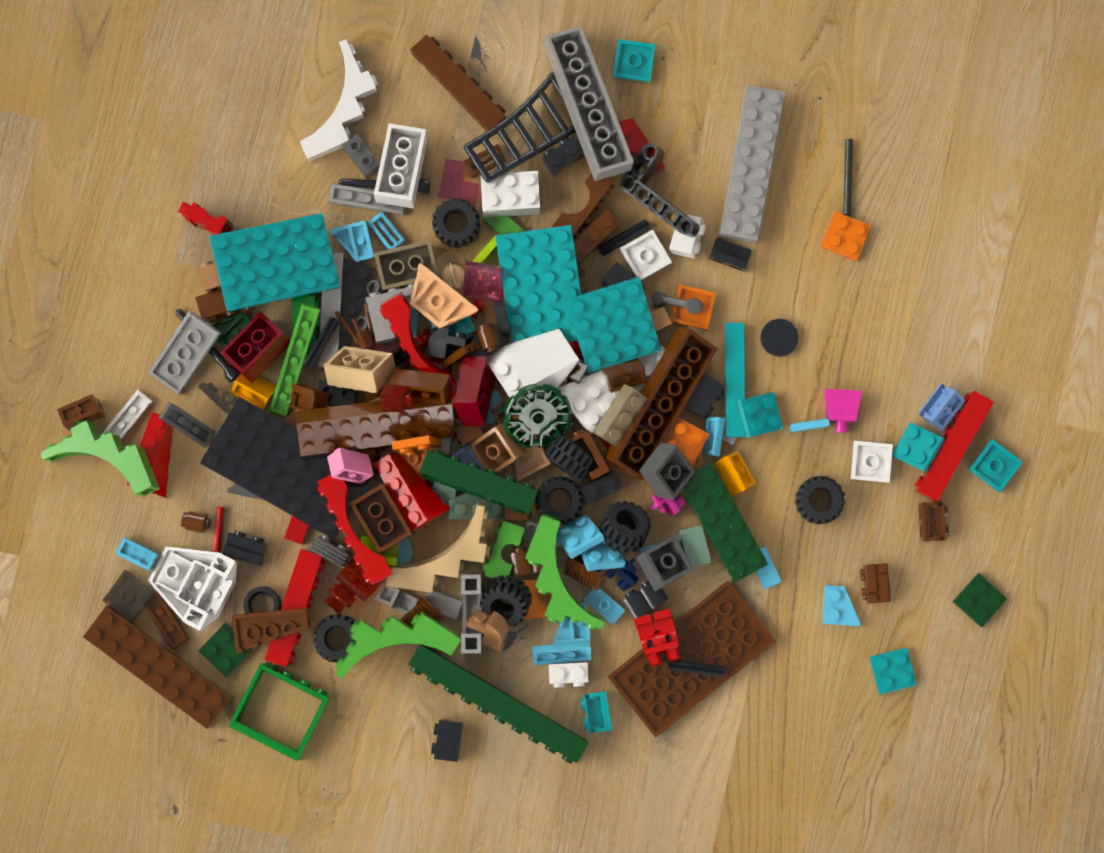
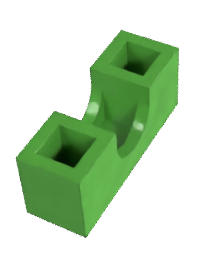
M503 521L502 524L498 523L495 535H498L496 543H491L489 553L492 555L490 561H485L482 570L485 572L484 576L498 578L500 575H503V577L510 575L513 565L503 561L501 551L506 545L519 547L525 528Z

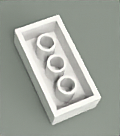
M396 124L388 125L374 191L377 203L414 208L428 141L426 129Z

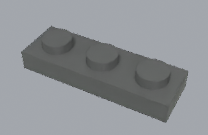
M172 402L167 403L159 416L161 420L204 448L207 447L215 434L214 430Z

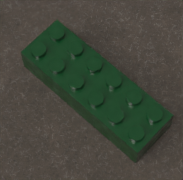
M427 450L419 476L520 514L529 515L537 494V490H534L535 486L528 483L520 485L512 477L505 476L504 479L499 477L498 473L493 470L487 469L485 472L480 470V466L469 462L466 465L461 463L462 459L450 456L448 458L443 456V452L439 450Z
M713 463L695 471L682 488V492L734 584L766 567L768 562Z

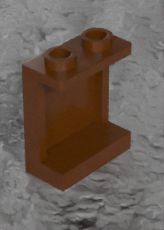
M581 429L573 433V438L570 440L574 443L582 440L591 457L596 462L598 469L590 472L588 475L591 481L608 474L609 469L589 431Z

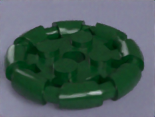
M534 383L520 388L515 396L512 395L504 407L505 418H503V425L509 437L512 436L515 439L514 442L527 448H532V446L543 448L551 445L558 435L566 433L571 422L570 414L572 410L566 395H562L561 390L557 387L545 383L543 385ZM537 393H543V396H537ZM524 398L526 402L521 405L519 402ZM556 399L557 403L553 405L551 402ZM536 413L543 414L542 418L537 421L533 420V416ZM513 415H517L518 419H513ZM557 415H562L560 419H556ZM522 428L524 432L519 433L518 431ZM554 428L555 431L550 434L549 432ZM533 434H539L538 439H533Z

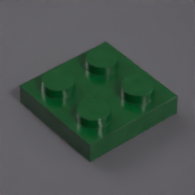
M977 573L952 602L982 628L1007 598L983 576Z
M224 623L198 651L225 677H228L249 655L253 648L236 653L234 631L227 623Z

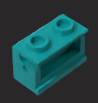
M607 692L583 694L584 698L580 699L581 709L586 710L587 717L583 718L584 729H588L589 734L591 732L612 730Z

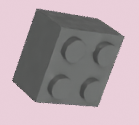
M660 443L639 470L658 497L673 500L695 473V470L679 447L667 443Z
M675 536L636 557L654 591L694 570Z

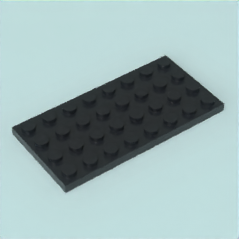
M239 397L200 464L333 540L336 539L340 532L335 523L338 520L334 513L330 514L326 506L329 503L326 496L322 497L317 489L320 486L318 481L331 474L327 457L332 453L300 456L297 429ZM370 478L362 484L345 481L349 488L347 496L348 516L352 511L350 503L361 496Z

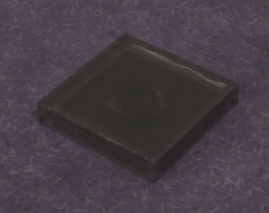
M125 569L102 601L129 622L134 623L156 592Z

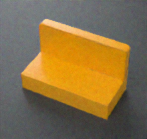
M241 373L236 378L230 393L265 410L277 385L261 376L252 384Z
M738 450L713 463L731 497L757 484Z

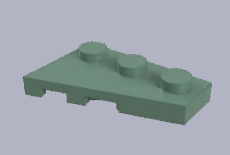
M466 493L448 499L447 505L451 509L447 511L448 519H472L477 500H485ZM485 501V507L488 508L487 519L505 518L504 507Z

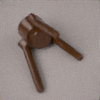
M367 303L364 304L369 332L366 329L361 331L356 320L353 318L352 323L357 331L355 334L340 313L335 311L338 319L361 349L373 345V337H375Z

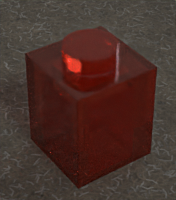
M385 384L380 393L381 411L404 413L407 406H410L412 399L408 386Z

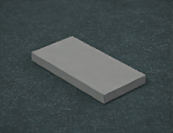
M191 310L188 311L148 373L180 395L222 332Z

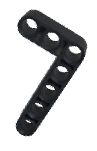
M652 143L646 144L633 161L631 170L626 172L621 178V189L679 233L688 237H695L699 233V224L646 185L664 158L662 148ZM655 149L656 154L650 157L651 151ZM642 165H644L645 169L642 173H640L639 169ZM631 181H633L634 185L631 189H629L628 185ZM648 191L647 198L643 200V194ZM662 202V208L657 210L658 203ZM676 212L677 217L672 221L671 216ZM691 223V229L686 232V225Z

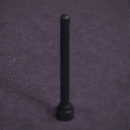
M422 178L419 180L417 191L421 192V194H429L430 179ZM340 179L338 183L339 185L375 188L377 180Z
M181 309L175 311L177 317L182 321L186 314ZM212 346L208 353L224 370L225 378L228 382L232 383L241 372L230 366Z

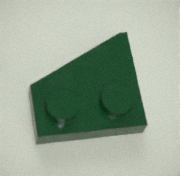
M240 312L231 318H224L220 322L212 324L213 327L222 332L216 341L225 348L251 320L243 312Z

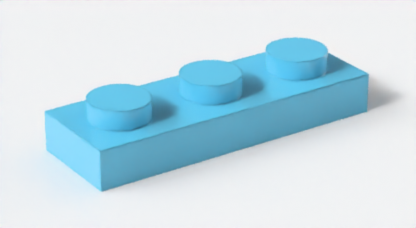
M590 641L532 646L534 665L592 660Z

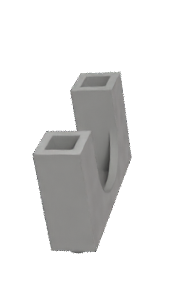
M414 283L408 284L407 288L399 289V287L391 288L387 293L383 294L381 292L371 293L370 297L366 298L378 345L397 341L396 336L390 329L391 324L389 320L384 319L380 312L381 303L401 291L406 299H411ZM431 322L433 331L438 330L439 328Z
M461 575V594L463 600L461 654L482 653V633L466 627L474 609L481 610L479 603L482 596V575Z

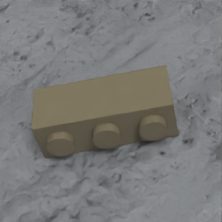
M624 384L593 433L617 447L648 398L634 388Z

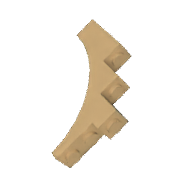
M477 500L474 515L468 527L459 539L446 550L421 561L397 563V566L389 565L394 575L387 578L386 586L432 593L433 587H437V575L458 578L459 572H463L464 561L462 560L484 563V558L489 557L490 551L487 539H483L485 526H482V521L487 519L488 514L485 501Z

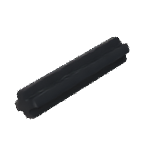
M642 220L598 247L599 252L604 256L647 231L650 228L647 220Z
M334 317L329 318L304 363L305 367L310 370L314 369L336 330L339 320Z
M680 660L668 662L669 670L724 677L725 675L724 666Z

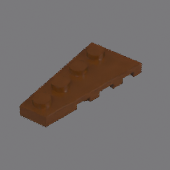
M308 607L233 614L231 616L236 653L310 627Z

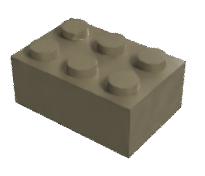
M430 240L374 253L384 293L388 292L391 288L399 287V289L407 288L408 284L415 283L420 263L439 277Z

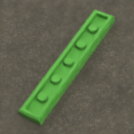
M302 303L268 412L287 417L290 409L287 404L292 403L290 397L293 387L291 385L292 383H298L321 308Z

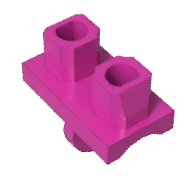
M657 495L651 497L655 502V505L651 508L654 510L658 507L661 513L667 511L670 517L678 513L679 509L685 504L680 495L674 500L660 498Z

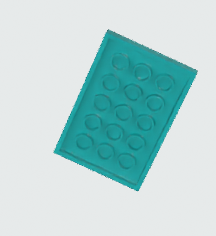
M322 213L209 236L227 312L340 288Z
M572 225L496 235L507 317L511 329V343L560 329L568 342L578 341L565 299L582 294Z

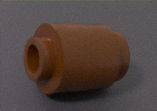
M492 323L478 327L477 335L482 350H487V353L497 351L501 343L496 328L492 326Z
M193 511L183 513L181 527H184L185 530L205 533L206 530H209L211 519H208V514Z

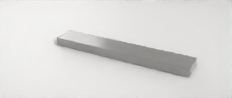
M332 253L340 288L322 292L320 334L330 317L339 320L335 311H338L341 315L343 253ZM340 320L318 360V367L324 368V365L339 351Z

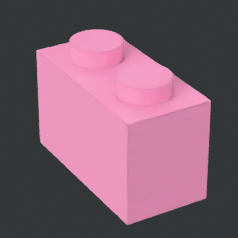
M338 448L327 457L332 478L362 484L373 476L370 458L367 454Z

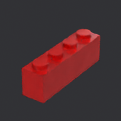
M152 412L140 446L144 447L160 488L152 492V494L166 498L173 427L159 418L160 414Z
M399 453L388 454L374 463L411 530L424 527L451 509L447 504H444L435 491L433 492L426 485L423 478H420L414 472V469Z

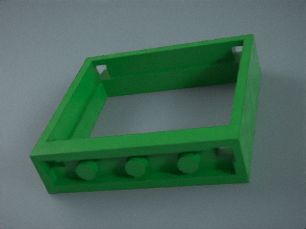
M266 662V664L260 663L228 727L295 761H299L331 698L327 696L328 692L320 688L317 691L311 688L309 682L302 679L299 682L293 679V674L287 671L281 673L275 670L277 666ZM264 672L322 700L298 750L240 722Z

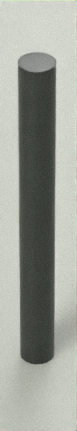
M845 139L844 215H851L853 139Z

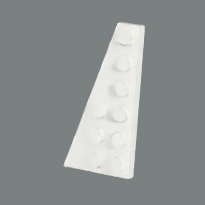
M660 346L661 351L638 358L644 365L647 381L666 350L663 346ZM602 371L584 377L580 384L571 382L558 388L561 390V394L566 395L573 416L590 434L593 433L619 391L609 392L606 376ZM646 383L633 386L632 388L640 392Z

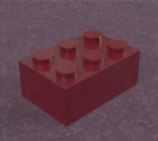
M260 311L220 353L253 384L289 347L291 340Z
M486 356L464 357L463 363L459 367L460 376L459 380L456 381V394L452 397V404L456 408L457 417L460 418L463 426H485L495 378Z

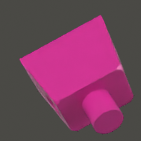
M823 390L826 418L829 421L836 422L835 433H847V422H855L857 419L862 391Z

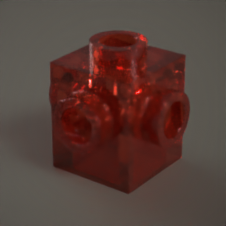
M343 579L339 584L335 583L329 589L330 595L325 600V603L340 614L346 607L350 608L355 603L356 599L354 597L358 590Z

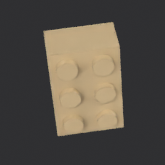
M343 346L324 365L328 385L368 391L370 393H377L389 381L394 368L396 369L393 353Z

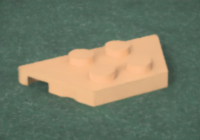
M419 264L410 300V305L439 329L477 313L478 309L424 265Z

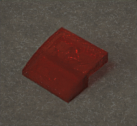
M352 558L335 578L363 602H366L386 579L375 585H371L370 582L366 583L362 575L365 572L361 565L357 566L354 558Z

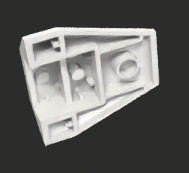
M560 329L504 345L487 356L492 371L509 397L515 396L520 388L534 383L537 385L545 383L559 388L580 361ZM537 393V396L542 397L543 393ZM523 398L519 403L523 405L526 400Z
M165 547L148 581L184 623L202 631L219 617L236 584L237 562L221 553Z

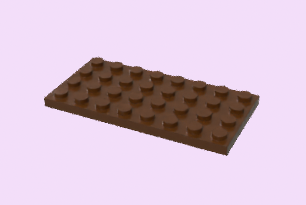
M728 580L674 623L681 648L678 649L679 660L724 666V677L669 670L667 653L660 655L661 665L652 667L649 659L645 656L643 648L607 676L655 738L776 642Z

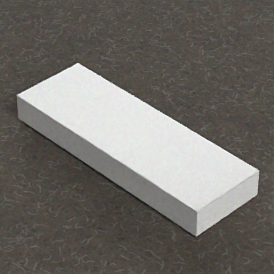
M137 390L102 434L106 432L119 435L122 441L152 405L153 401L140 390Z

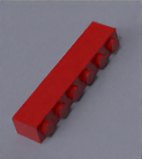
M976 391L965 394L963 398L965 400L964 405L952 418L955 421L943 433L945 437L943 444L923 477L919 476L915 483L917 487L915 492L933 502H938L994 401Z
M300 549L281 610L305 607L311 609L314 600L311 597L313 589L317 590L320 579H317L319 571L323 572L326 561L323 560L324 557ZM300 631L271 641L264 660L288 667L289 663L293 664L296 653L293 651L295 645H299L302 634H299Z

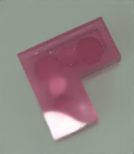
M446 159L439 197L447 199H457L459 197L464 201L466 199L469 203L476 204L480 184L461 181L465 162Z

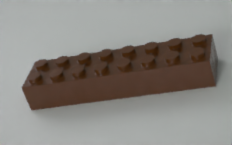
M679 327L641 391V394L647 397L648 400L618 446L610 445L603 459L629 477L642 481L644 477L639 470L659 444L665 442L718 348L690 328Z
M450 395L445 405L389 399L295 411L300 456L332 453L338 448L355 450L392 445V442L427 435L439 439L455 437Z
M105 606L83 636V638L206 729L212 727L233 698L232 695L111 606Z

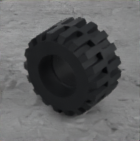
M457 197V199L449 198V201L444 200L440 206L436 207V212L433 213L432 225L435 235L441 243L447 244L448 247L460 248V246H468L467 244L472 243L479 234L478 232L481 227L479 213L475 206L466 199L464 201L462 198ZM453 213H461L468 220L466 229L460 233H452L445 226L447 217Z
M558 435L544 452L546 458L576 481L583 482L596 465L595 460L574 442L563 435Z
M558 476L551 477L543 482L538 488L535 503L540 516L542 513L559 519L560 525H565L579 516L583 508L584 498L582 490L575 481L568 477ZM562 489L570 495L571 504L567 510L556 512L550 508L548 497L554 490Z
M816 476L804 481L799 486L795 495V505H797V511L801 514V517L806 519L807 522L817 525L826 524L838 518L845 504V494L842 492L841 485H838L836 480L830 479L828 476ZM824 489L829 493L831 504L827 510L819 512L810 506L809 496L812 491Z
M618 501L615 502V505L611 504L605 511L599 526V531L605 539V545L612 547L611 550L613 551L618 550L622 554L623 552L630 554L632 551L636 552L639 548L641 549L651 529V519L647 516L646 510L643 511L640 505L636 506L633 502L623 501L620 503ZM619 524L625 525L631 530L624 529Z
M500 575L498 578L494 577L487 584L480 599V611L492 615L495 611L505 618L509 628L510 626L516 627L523 622L532 603V594L529 593V587L524 586L525 583L518 581L517 577L511 578L510 575H506V577ZM499 598L506 599L513 605L505 604Z
M342 614L330 615L321 620L315 627L312 637L314 638L313 646H315L317 654L328 662L337 663L340 658L344 659L348 653L346 652L348 645L351 641L354 643L356 641L351 638L352 632L350 631L355 620ZM334 627L345 629L349 635L347 646L341 650H334L327 643V634Z

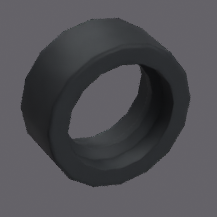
M260 586L253 588L244 598L243 607L245 613L253 612L251 608L252 599L261 593L267 594L273 599V610L281 609L279 595L269 587Z

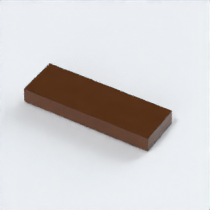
M157 591L141 601L172 650L190 639L166 601Z

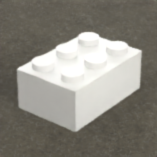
M538 171L505 173L490 183H486L481 176L483 217L540 214Z

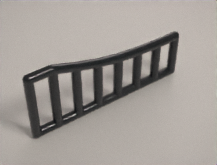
M551 72L534 93L511 115L464 145L465 152L486 183L492 182L576 132L574 125L569 128L567 127L545 93L547 87L552 83L564 101L554 72ZM538 98L541 99L562 131L553 137L532 106ZM525 111L528 112L546 140L536 146L519 120V117ZM511 123L514 124L530 149L523 155H520L504 130ZM497 133L514 158V160L506 165L489 141ZM480 144L484 145L498 167L497 170L490 174L473 150V148Z

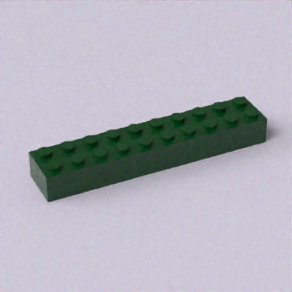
M419 644L408 663L411 666L410 671L419 676L422 673L428 676L427 680L436 686L438 683L445 686L443 690L452 695L455 693L461 695L460 700L469 705L473 702L479 706L477 710L486 715L490 712L495 715L494 719L504 725L507 722L512 725L511 729L520 735L522 732L529 735L528 739L537 745L539 742L546 745L545 749L553 754L556 752L562 754V759L570 764L573 761L578 763L589 743L583 737L425 645Z

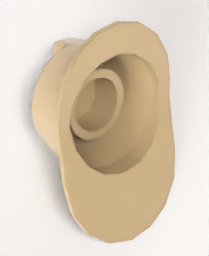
M447 251L441 254L436 262L439 278L457 293L463 294L470 284L464 258L454 251Z

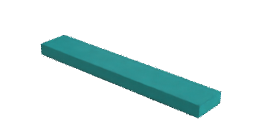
M725 323L726 438L745 437V429L737 402L745 399L744 323Z

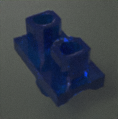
M624 558L625 565L622 568L608 569L606 575L608 578L611 579L616 573L622 578L617 583V586L622 591H625L630 586L633 587L639 580V577L634 574L637 569L632 565L635 561L633 558L630 561Z

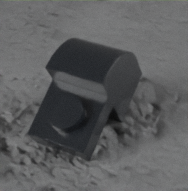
M455 327L438 329L429 338L426 355L447 358L451 355L452 345H468L471 343L472 338L466 337V333H454Z

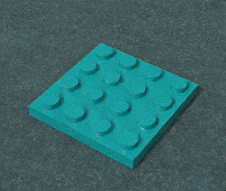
M640 277L565 299L584 363L588 366V374L601 370L604 367L617 365L661 351Z

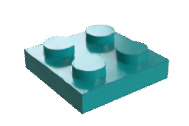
M618 39L613 78L650 83L656 44Z
M774 392L737 401L747 438L784 429Z
M910 422L892 456L926 473L944 439Z
M991 439L968 470L1000 493L1023 462Z
M907 648L869 657L879 695L917 685Z

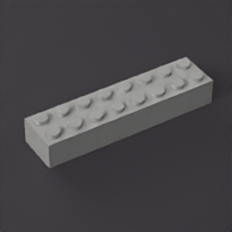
M582 26L547 35L543 46L594 181L630 171L634 162Z
M751 85L746 87L718 236L720 238L756 244L758 241L785 94L783 91Z

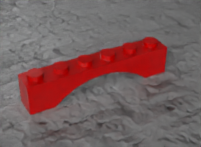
M401 291L382 302L380 312L384 319L389 320L392 333L395 336L398 335L401 340L400 346L403 351L408 352L411 358L409 360L415 369L418 368L421 372L450 375L452 387L450 398H452L456 394V380L451 373L432 364L418 348L411 329L412 307L403 292Z
M331 474L319 480L320 486L317 489L322 497L326 496L329 502L326 506L330 514L334 513L338 520L335 523L340 532L344 531L346 535L344 541L348 548H353L355 552L353 558L357 566L361 565L365 572L362 575L366 583L370 582L371 585H375L394 575L385 557L367 548L353 531L347 512L349 488L345 480L332 478Z

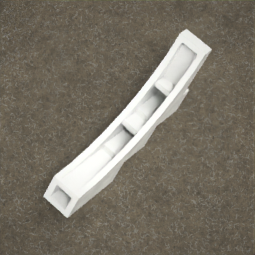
M346 39L339 42L345 63V82L340 101L326 123L315 133L300 141L309 162L343 148L342 144L352 137L348 127L344 128V126L364 118L362 112L365 109L362 102H357V100L377 92L375 86L378 85L375 75H370L369 71L361 73L364 69L360 60H355L353 55L356 54L352 43L348 44Z

